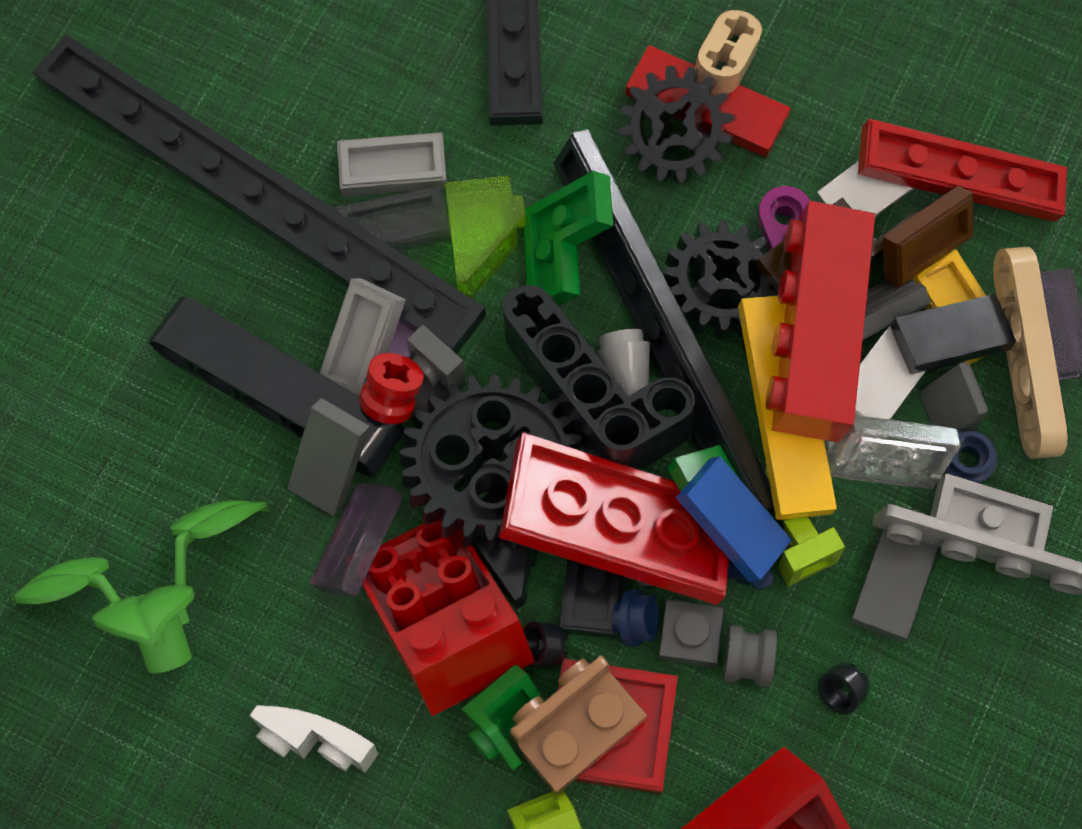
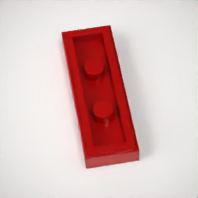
M648 45L626 85L625 95L635 99L629 91L632 86L647 90L649 85L646 74L649 72L655 73L662 81L665 80L666 67L675 66L679 72V77L683 78L689 67L695 68V65ZM738 85L733 92L728 93L731 99L721 107L723 113L735 114L737 119L732 123L724 124V132L735 137L734 144L767 158L789 117L791 107ZM675 88L663 92L659 97L667 102H677L681 100L684 94H688L690 90ZM707 106L702 113L703 130L711 133L712 118ZM686 112L681 116L670 114L671 116L676 117L682 121H684V118L687 116Z

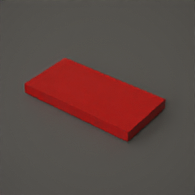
M526 433L521 434L515 446L499 538L711 604L718 605L726 596L729 558L676 499L680 494V490L674 481Z

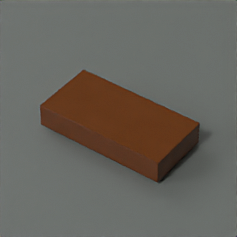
M957 186L884 235V280L899 288L973 237V193Z

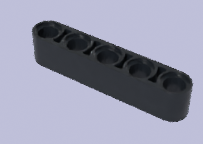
M179 297L149 339V344L152 348L173 364L301 439L310 409L321 398L369 425L370 427L355 470L367 477L375 478L404 434L405 429L401 423L384 424L367 416L360 408L358 395L188 297Z

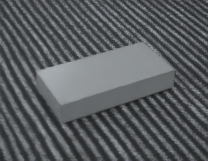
M443 132L337 141L342 197L447 188Z
M362 278L351 279L320 374L360 396L363 384L367 382L366 373L371 359L389 351L406 299Z

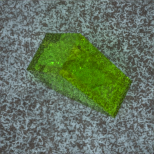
M510 175L445 183L457 289L471 299L474 298L517 247L516 227L526 226L523 195H512Z

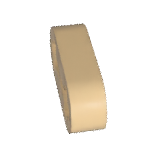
M730 10L722 13L717 18L701 46L695 68L698 69L697 82L701 84L707 77H714L717 83L712 91L713 94L733 92L738 87L750 65L762 33L761 24L754 16L739 10ZM733 35L740 36L736 43L728 39H731ZM719 61L727 64L721 70L715 69Z

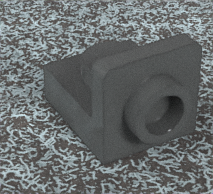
M422 325L407 339L410 359L419 365L424 375L420 391L414 396L416 401L414 410L429 413L428 396L430 394L446 401L447 385L450 386L453 383L460 390L466 385L463 360L429 329Z

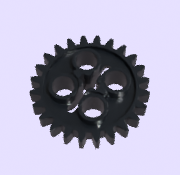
M492 374L488 387L481 388L473 375L469 376L467 391L461 392L453 383L450 386L447 385V400L444 401L438 396L430 394L428 396L429 413L415 410L413 412V426L415 428H406L404 430V445L407 448L400 450V466L407 468L402 471V486L413 488L410 491L409 504L411 507L426 505L423 510V523L426 525L440 518L443 520L441 537L446 539L456 529L463 531V546L467 548L473 542L475 536L479 535L484 537L487 551H492L496 536H500L515 446L519 437L514 441L513 439L521 431H527L528 433L526 434L579 451L581 448V435L569 434L572 431L571 417L563 416L556 418L559 409L558 399H553L542 405L539 402L541 387L537 385L525 395L520 392L521 384L518 377L514 378L508 389L500 388L497 374ZM493 420L502 423L505 427L500 430H489L481 426V424L485 421ZM454 454L459 455L465 461L457 465H448L439 459L444 455ZM502 457V462L499 463L497 460ZM485 459L487 462L482 465V460ZM470 482V485L463 491L457 492L454 490L461 488ZM492 491L503 496L504 500L491 504L479 499L478 495ZM506 540L511 549L516 548L515 542Z

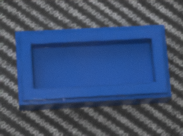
M721 456L709 459L676 497L748 582L761 580L792 541Z

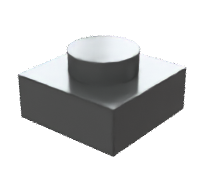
M667 599L658 660L715 668L718 659L724 607Z

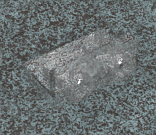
M855 415L854 425L839 442L824 440L831 477L934 489L961 447L956 428Z

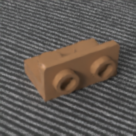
M602 655L590 665L585 659L575 663L559 678L558 683L562 686L560 690L545 702L540 696L535 697L524 705L512 718L516 726L510 731L511 742L556 796L647 718L645 712L609 672L610 664Z

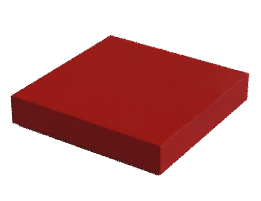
M564 659L560 677L578 661ZM609 666V672L645 712L647 718L574 781L662 794L678 676Z

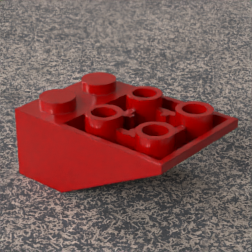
M441 518L428 525L423 523L349 561L409 677L432 717L487 688L515 664L522 669L535 662L517 615L471 544L468 548L463 546V531L456 529L446 539L441 537L443 522Z

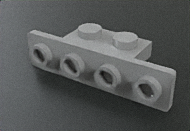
M946 473L938 480L930 516L892 504H888L874 514L872 526L887 530L886 536L895 542L919 545L923 541L942 547L941 554L948 558L965 562L975 561V558L995 563V570L1001 574L1016 578H1028L1031 574L1050 580L1049 586L1059 592L1075 595L1082 594V562L1044 551L1053 506Z

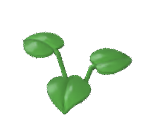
M243 500L221 501L199 507L176 520L170 526L172 534L178 535L175 539V585L160 587L138 597L120 599L105 576L101 574L109 569L108 561L103 558L85 557L65 561L38 574L11 596L12 604L16 606L18 603H48L70 596L85 586L98 588L110 604L93 615L92 619L95 626L116 636L138 642L149 673H163L186 664L192 658L182 625L190 621L186 606L195 597L193 588L186 586V549L188 545L196 538H208L228 530L257 511L269 512L268 503Z

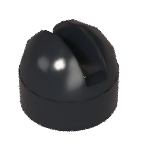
M533 621L528 623L523 629L535 660L528 667L551 668L561 664L568 656L569 651H564V639H569L561 626L551 622Z
M840 663L823 674L818 681V692L821 699L836 713L843 715L851 714L864 703L869 695V677L865 672L861 673L855 664ZM844 685L849 689V694L841 689Z

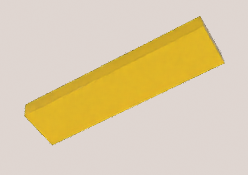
M778 296L745 298L740 301L738 310L776 520L833 514L837 506L824 440L771 431L774 411L766 410L765 406L769 381L773 375L778 376L780 357L772 356V342L777 324L779 322L784 323L786 305L778 303Z

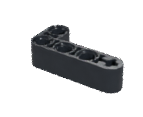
M522 285L514 288L507 294L503 302L505 340L509 348L538 386L541 387L550 401L558 399V412L562 417H571L573 432L576 435H581L582 444L591 455L641 470L680 447L689 439L693 426L695 400L691 387L684 381L676 378H661L628 396L546 291L534 285ZM536 325H538V334L536 333ZM555 357H564L569 359L568 361L562 363H555L549 361L550 359ZM584 397H595L600 399V401L596 403H584L581 402L580 399ZM662 410H672L677 412L679 415L674 417H665L658 414L657 412ZM617 437H625L633 442L627 445H617L610 440Z

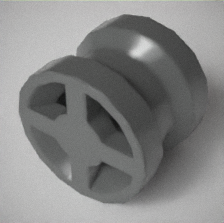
M730 624L724 655L723 682L735 684L740 679L753 680L758 687L770 688L776 657L777 631L764 629L759 634L748 633L742 626Z

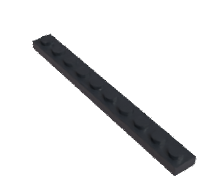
M67 34L64 35L32 72L38 83L347 288L351 279L362 278L406 299L399 322L415 332L420 326L424 325L457 354L486 317L484 306Z

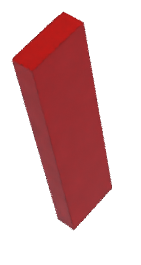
M868 119L862 126L858 175L945 195L955 187L960 186L973 193L974 203L1053 222L1058 221L1065 215L1067 167L874 119Z

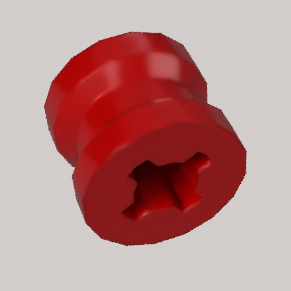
M383 353L375 356L370 361L366 373L367 382L363 384L358 399L360 408L375 421L384 424L403 423L412 415L416 403L414 396L419 393L424 379L423 371L416 362L400 354Z

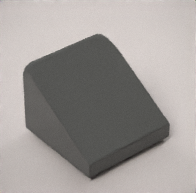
M967 362L958 364L921 391V400L934 433L939 440H946L959 431H976L988 411L972 368Z

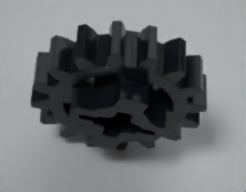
M667 66L665 80L662 81L655 73H647L646 79L649 85L647 90L634 86L629 90L637 100L635 106H621L620 112L631 117V125L619 128V134L632 136L634 140L625 149L626 154L636 155L641 153L643 155V159L638 167L642 172H647L654 165L658 166L657 180L667 181L672 170L676 171L679 182H689L691 168H694L700 176L708 175L709 169L706 161L710 158L717 162H723L725 156L718 149L720 143H734L735 140L734 136L724 132V124L736 121V115L723 113L721 108L731 97L728 93L717 95L712 93L717 83L714 77L709 76L701 84L698 83V69L689 67L684 77L680 78L675 66ZM675 88L690 90L688 94H684L681 100L677 102H667L659 97L663 92ZM707 106L712 118L710 135L703 130L702 113ZM686 112L687 116L684 118L683 124L688 128L685 135L673 134L669 138V132L672 129V124L667 120L669 115L681 116ZM646 114L652 119L653 136L649 141H647L644 131ZM686 146L697 153L693 157L681 161L666 159L668 154H671L676 147Z
M721 220L716 232L711 233L704 222L700 223L695 232V239L684 232L680 235L677 243L678 249L671 248L665 264L670 268L665 269L663 276L668 286L672 287L670 290L677 303H680L682 306L681 311L685 319L688 320L692 317L697 320L695 333L699 335L708 325L715 327L717 339L724 338L728 327H733L734 331L741 337L743 332L738 310L740 301L745 298L778 296L754 265L763 256L761 251L767 240L764 237L758 238L753 242L746 239L748 227L742 225L737 233L734 234L729 232L727 221ZM687 267L691 268L689 275L696 281V287L693 290L688 282ZM749 270L752 271L755 278L756 292L753 291L755 284L749 279Z

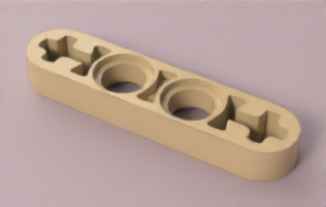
M1030 247L1000 249L994 259V284L998 301L1016 339V343L1011 350L1006 351L1022 446L1030 459L1061 457L1067 447V425L1037 256Z

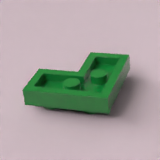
M593 170L523 210L527 285L542 288L558 306L580 296L577 245L613 227V207L609 175Z

